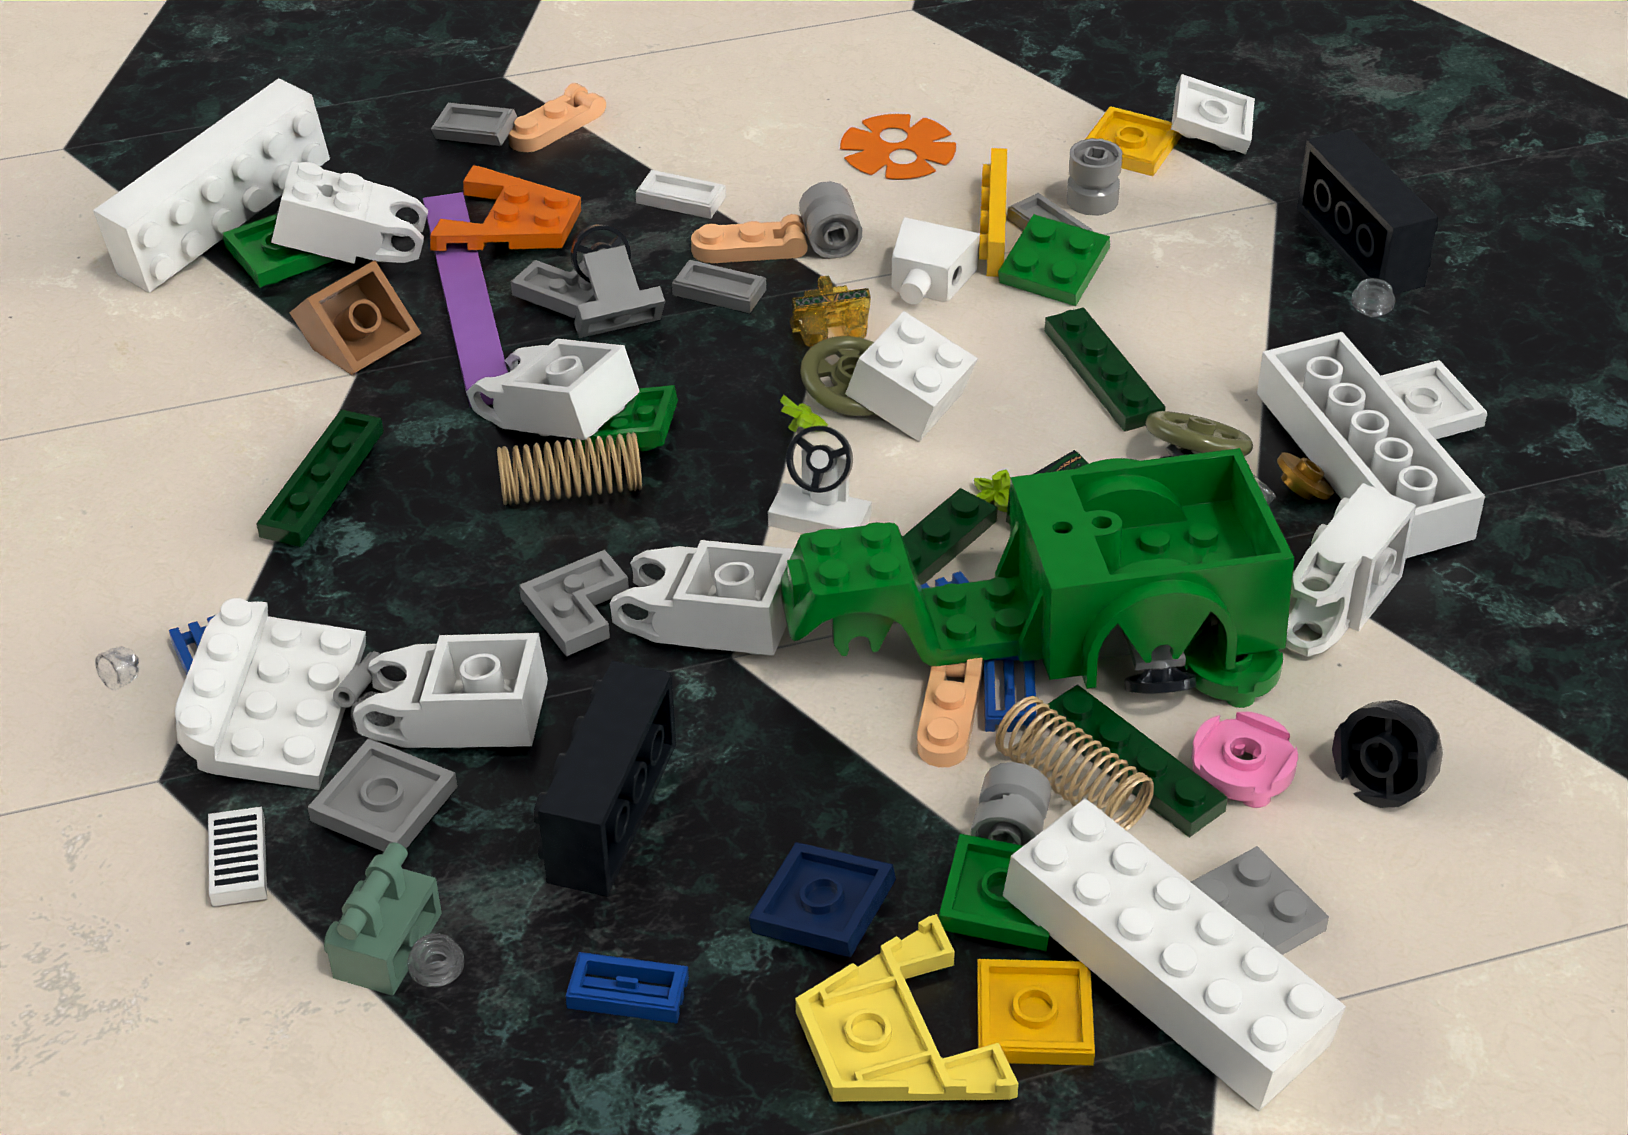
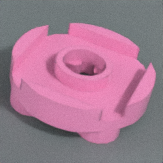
M1236 712L1235 719L1220 721V715L1208 719L1199 727L1194 737L1191 758L1193 771L1229 799L1242 801L1245 805L1252 808H1261L1270 803L1271 797L1282 793L1292 783L1297 767L1298 751L1297 747L1294 749L1289 742L1290 733L1279 722L1254 712ZM1244 752H1247L1253 755V759L1242 760L1235 757L1234 755L1242 756Z

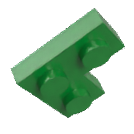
M675 385L639 388L640 392L626 404L624 411L613 415L594 435L589 437L592 440L594 451L598 436L603 440L605 453L606 437L608 435L612 436L615 449L616 437L619 433L623 436L626 446V435L628 432L636 434L639 451H648L657 446H664L678 402ZM571 438V439H572V443H573V447H574V450H575V441H576V439H575V438ZM581 440L585 453V440Z

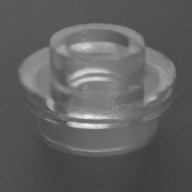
M1371 278L1359 283L1358 288L1352 293L1351 302L1362 314L1369 317H1378L1392 311L1395 305V296L1389 283L1381 279Z
M432 933L425 935L415 942L408 956L409 974L415 982L423 986L440 987L447 985L458 978L463 971L464 956L462 949L451 937L445 934Z

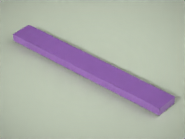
M463 192L423 198V205L428 209L426 220L430 235L440 218L470 222ZM446 243L447 251H434L465 391H467L480 379L500 376L508 373L478 251L467 250V243ZM480 392L481 398L486 405L493 404V398H489ZM467 396L469 407H472Z

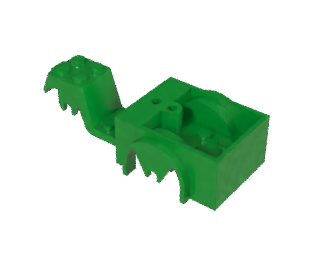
M1240 448L1142 461L1128 458H1112L1092 462L1078 469L1010 477V538L995 571V578L922 588L899 527L895 523L874 522L857 527L820 529L816 532L800 535L790 559L787 560V566L781 578V601L789 635L794 642L807 636L823 622L832 619V640L841 656L848 655L849 642L858 636L867 637L872 651L878 652L893 622L896 621L901 624L909 635L920 659L929 666L966 663L968 659L974 658L989 660L1018 656L1020 662L1042 659L1049 680L1082 676L1086 689L1097 687L1099 651L1103 641L1117 624L1122 628L1145 663L1152 661V651L1160 645L1171 646L1170 653L1172 658L1178 659L1210 612H1213L1219 618L1217 652L1225 670L1235 669L1236 655L1285 649L1294 556Z

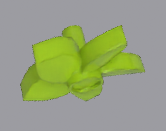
M785 395L780 399V402L784 405L781 412L794 417L788 426L791 431L796 432L799 426L804 429L813 426H828L820 416L812 412L810 406L804 403L798 406Z
M1007 469L992 475V480L974 478L975 487L981 491L976 496L989 503L994 501V505L998 507L999 511L1007 513L1010 475Z

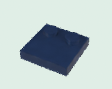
M796 842L749 916L752 933L851 957L896 880L893 864Z

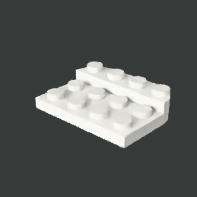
M240 598L225 601L221 606V612L209 621L204 630L175 706L177 744H180L187 754L197 760V768L207 773L319 790L346 708L339 706L334 701L333 693L353 667L358 663L360 664L366 646V631L268 617L267 602H248Z

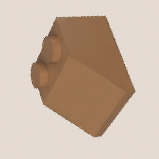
M376 260L313 294L289 312L311 348L351 375L422 334Z

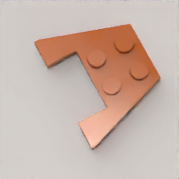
M473 165L463 181L464 195L496 199L495 204L483 224L440 218L430 235V250L447 251L446 243H467V250H483L487 242H508L509 249L562 248L581 212V197Z

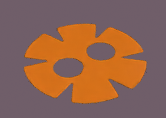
M885 114L862 120V123L872 132L850 127L842 137L840 149L864 150L844 158L859 171L873 175L884 165H887L886 178L910 179L936 172L925 160L947 165L955 155L956 143L933 142L952 134L936 121L922 118L910 127V114ZM888 128H899L907 133V138L901 142L890 143L882 140L880 133ZM898 149H908L916 153L917 159L909 164H898L891 161L889 155Z

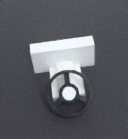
M813 426L800 431L789 444L786 455L789 474L799 486L787 483L782 484L768 511V526L804 534L816 532L820 529H841L867 525L871 517L872 501L849 497V475L853 466V453L847 439L839 431L827 426ZM814 431H824L835 436L843 447L834 450L828 445L814 446L803 437ZM797 444L802 448V479L797 474L793 462Z

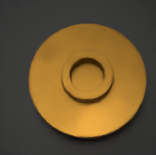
M1285 452L1278 457L1277 463L1284 472L1281 479L1297 495L1308 500L1313 496L1328 500L1333 495L1334 490L1323 477L1325 475L1323 470L1314 462L1304 457L1300 459Z

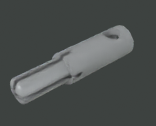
M369 652L360 664L358 663L353 667L335 689L333 699L339 706H352L370 684L372 675L368 666L371 660L380 655L378 652Z

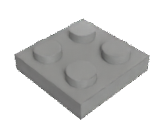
M368 738L308 806L310 821L383 852L388 844L392 842L407 848L457 788L456 773Z
M1258 846L1191 881L1192 884L1281 955L1323 933L1327 929L1329 916Z

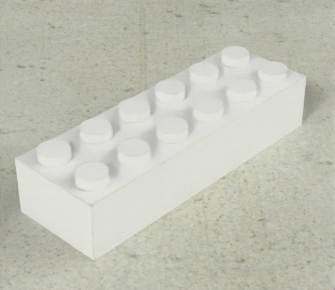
M278 78L95 208L93 212L117 275L149 293L222 240L223 232L239 227L283 194L291 161L297 163L311 162L319 166L327 162L330 157L312 94Z
M1343 332L1263 351L1257 395L1306 456L1323 470L1325 474L1323 477L1341 499L1344 497L1350 499L1362 483H1365L1416 504L1406 558L1476 539L1485 499L1484 494Z
M1086 798L1011 855L1003 897L1036 925L1046 929L1054 940L1258 1111L1267 1105L1331 1045L1346 1006Z

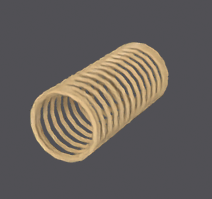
M628 432L625 446L624 438L619 433L616 437V449L612 436L608 435L606 437V453L600 436L596 438L595 451L592 440L588 437L585 440V455L582 442L577 438L575 441V458L571 442L567 439L564 445L565 462L560 442L557 440L554 443L553 461L550 444L546 441L544 444V465L540 446L538 443H535L533 446L534 469L529 446L525 444L523 446L524 473L518 446L515 445L513 447V472L508 448L506 446H503L502 449L498 447L497 456L503 504L511 506L513 503L512 497L515 504L519 503L518 472L523 498L528 504L530 501L528 468L535 501L539 502L540 500L539 469L544 496L549 501V465L555 497L559 500L561 498L559 461L565 494L569 499L571 497L569 457L576 495L579 498L581 496V458L586 492L588 496H591L590 455L597 493L601 495L600 451L607 491L611 494L613 490L610 448L617 487L621 493L623 491L620 446L623 454L628 490L632 492V490L636 491L638 489L640 491L642 489V474L636 434Z
M1030 696L1023 698L1014 704L998 726L995 737L997 750L1003 755L1010 757L1012 762L1022 764L1025 762L1027 765H1029L1031 759L1036 757L1034 764L1029 766L1038 770V766L1044 763L1043 770L1040 772L1046 777L1047 772L1053 769L1051 777H1047V779L1051 781L1050 785L1054 793L1060 794L1064 800L1070 801L1072 806L1081 802L1082 797L1089 793L1087 800L1093 803L1098 799L1096 807L1101 810L1107 806L1104 813L1112 819L1114 813L1129 798L1134 787L1142 782L1140 791L1130 807L1114 821L1116 823L1120 822L1136 807L1133 813L1120 824L1127 831L1138 822L1147 810L1154 792L1152 778H1149L1145 773L1137 772L1136 767L1128 766L1127 760H1120L1118 754L1111 753L1108 747H1102L1100 741H1093L1091 735L1084 734L1083 729L1076 728L1073 722H1067L1066 717L1058 715L1056 710L1050 709L1049 705L1043 703V700H1040L1038 697ZM1036 703L1037 705L1029 709L1017 722L1011 733L1008 748H1005L1004 737L1012 720L1029 704ZM1037 709L1036 717L1025 729L1020 741L1013 745L1020 726ZM1059 720L1063 721V724L1058 725ZM1054 722L1049 735L1044 739L1041 746L1031 754L1035 743L1040 739L1046 728ZM1063 728L1060 738L1053 745L1050 752L1040 760L1043 750L1050 743L1054 735ZM1071 735L1068 745L1062 751L1059 758L1052 765L1048 766L1053 754L1062 742ZM1085 739H1088L1089 742L1084 744ZM1080 741V744L1075 754L1071 757L1069 762L1059 772H1057L1062 760L1068 754L1070 749ZM1093 745H1096L1098 749L1093 750ZM1089 747L1081 764L1066 778L1078 756ZM1027 751L1025 758L1021 759V754ZM1102 751L1106 752L1107 755L1101 758ZM1097 754L1087 774L1075 784L1084 766ZM1111 758H1115V762L1110 764ZM1106 760L1096 780L1084 791L1091 775ZM1119 765H1124V768L1119 770ZM1112 768H1114L1112 775L1107 781V783L1093 797L1094 792L1097 789L1101 780ZM1128 771H1133V775L1127 778ZM1123 774L1116 789L1102 803L1109 788ZM1062 775L1060 783L1055 784V779ZM1071 781L1069 789L1064 790V785ZM1080 787L1078 795L1073 796V791Z

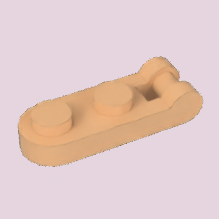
M571 83L565 89L564 95L550 100L532 112L515 119L514 127L508 135L509 146L519 152L540 150L599 118L606 109V100L596 93L588 94L587 89L578 83Z
M797 214L787 215L783 217L781 222L760 223L749 221L744 224L731 225L706 224L697 229L691 236L692 255L698 261L704 263L792 259L802 257L808 250L805 225L802 217Z
M983 658L968 659L966 663L931 666L917 731V752L920 758L927 764L935 767H951L958 765L965 759L969 749L983 677ZM947 676L965 678L964 682L946 681Z

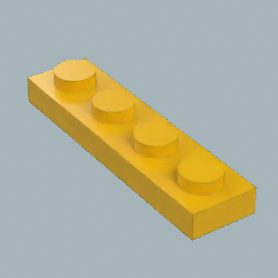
M991 148V164H983L979 259L987 260L986 276L999 277L998 271L1004 263L1007 149Z

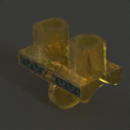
M829 275L820 276L818 278V289L804 291V297L792 298V318H790L792 333L800 332L806 346H813L827 339L828 328L837 326L842 327L844 336L865 338L871 302L869 288L848 290L846 285L832 287Z

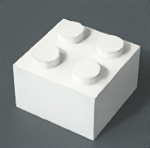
M903 311L859 357L845 394L920 442L963 394L978 358Z

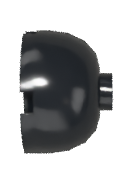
M1386 700L1369 703L1351 713L1346 721L1340 723L1334 734L1332 754L1336 771L1341 780L1348 778L1352 786L1361 790L1353 793L1361 801L1379 808L1400 807L1420 796L1431 786L1440 773L1443 749L1440 734L1428 716L1415 706L1398 700Z

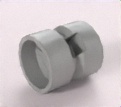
M1090 138L1081 140L1071 147L1069 157L1070 176L1067 185V204L1071 209L1081 214L1096 216L1115 210L1119 201L1120 180L1118 176L1121 173L1122 150L1118 145L1108 140Z
M828 181L817 183L803 193L799 202V211L813 250L820 256L830 259L841 258L853 252L862 240L863 229L848 190L839 183Z
M1016 762L1000 763L990 768L984 777L979 797V806L976 809L971 828V836L1022 846L1031 841L1043 831L1052 788L1047 777L1039 770L1027 764Z

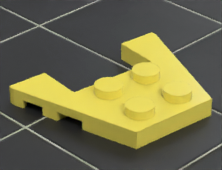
M937 914L928 916L918 923V930L901 940L896 936L881 945L880 954L857 967L852 963L795 998L796 1014L833 1102L1010 1100L1018 1097L1019 1083L999 1043L947 1058H941L905 979L954 966L955 951Z

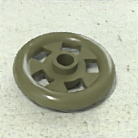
M836 336L824 339L813 345L803 357L800 367L802 383L811 397L825 408L843 415L860 417L876 415L845 394L859 357L874 342L855 336ZM836 354L840 359L834 365L825 360V358ZM829 376L834 386L826 387L820 378Z
M1158 411L1151 413L1145 421L1147 430L1153 436L1191 451L1205 453L1240 448L1243 455L1247 456L1253 449V442L1247 434L1207 418L1178 412Z

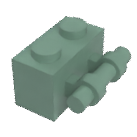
M389 843L383 854L376 855L365 871L366 879L359 881L355 885L342 907L343 915L341 919L334 921L330 925L324 940V950L328 954L334 979L392 996L395 994L442 914L436 878L402 869L401 865L408 856V852L401 844Z

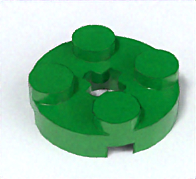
M1212 619L1204 621L1184 650L1186 662L1185 666H1182L1181 671L1196 675L1195 688L1202 693L1217 699L1226 700L1229 705L1236 708L1251 706L1256 697L1267 694L1278 683L1282 671L1283 653L1281 652L1280 654V651L1277 649L1236 655L1240 658V661L1236 662L1235 669L1225 670L1217 652L1219 624L1211 626Z

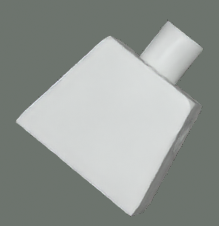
M904 217L892 255L891 287L896 292H899L901 298L909 304H918L923 298L941 302L949 301L978 269L980 233Z

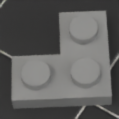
M534 260L511 281L513 296L575 318L578 304L596 301L591 283L581 278L574 269L568 272ZM584 261L579 264V268L589 277Z
M602 550L519 585L521 600L562 652L569 656L610 638L609 623L595 608V605L612 599L613 596L629 589L627 575L605 550Z

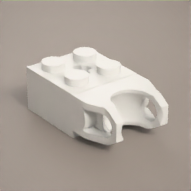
M291 161L271 243L354 264L356 256L378 262L406 263L419 259L424 242V236L421 232L424 230L428 209L412 196L392 187L364 180L357 174H340L324 170L315 163ZM401 208H411L418 213L419 220L415 224H410L395 215ZM392 236H409L414 240L415 246L410 251L402 252L393 247L391 238Z
M556 339L550 345L516 349L504 360L508 364L510 372L496 377L480 379L466 391L473 411L500 428L537 433L541 436L552 435L579 438L580 440H586L594 435L613 415L623 411L625 405L640 392L624 345ZM480 392L494 399L493 408L485 404Z
M1362 483L1350 499L1344 497L1340 501L1331 522L1328 525L1321 524L1316 530L1310 548L1306 551L1294 571L1291 588L1293 597L1298 599L1288 618L1287 648L1308 657L1322 653L1337 643L1348 628L1360 631L1402 577L1416 504L1365 483ZM1306 623L1311 630L1322 634V636L1318 640L1305 641L1296 637L1294 632Z
M701 540L697 548L676 546L646 550L634 556L630 563L633 570V583L639 587L627 589L613 596L610 601L612 623L627 632L655 643L698 647L705 650L717 649L745 652L753 655H774L787 626L781 601V578L786 569L787 560L790 559L794 549ZM655 564L665 572V575L661 580L651 579L643 572L642 565ZM633 604L648 610V616L643 620L632 619L623 612L622 605Z
M539 633L439 635L437 644H415L384 652L370 661L368 669L372 675L373 688L384 693L375 694L355 706L353 716L359 734L376 741L404 748L532 746L548 681ZM386 666H395L403 670L407 677L402 681H391L382 675L380 669ZM376 711L394 716L395 721L389 726H376L368 721L366 714Z

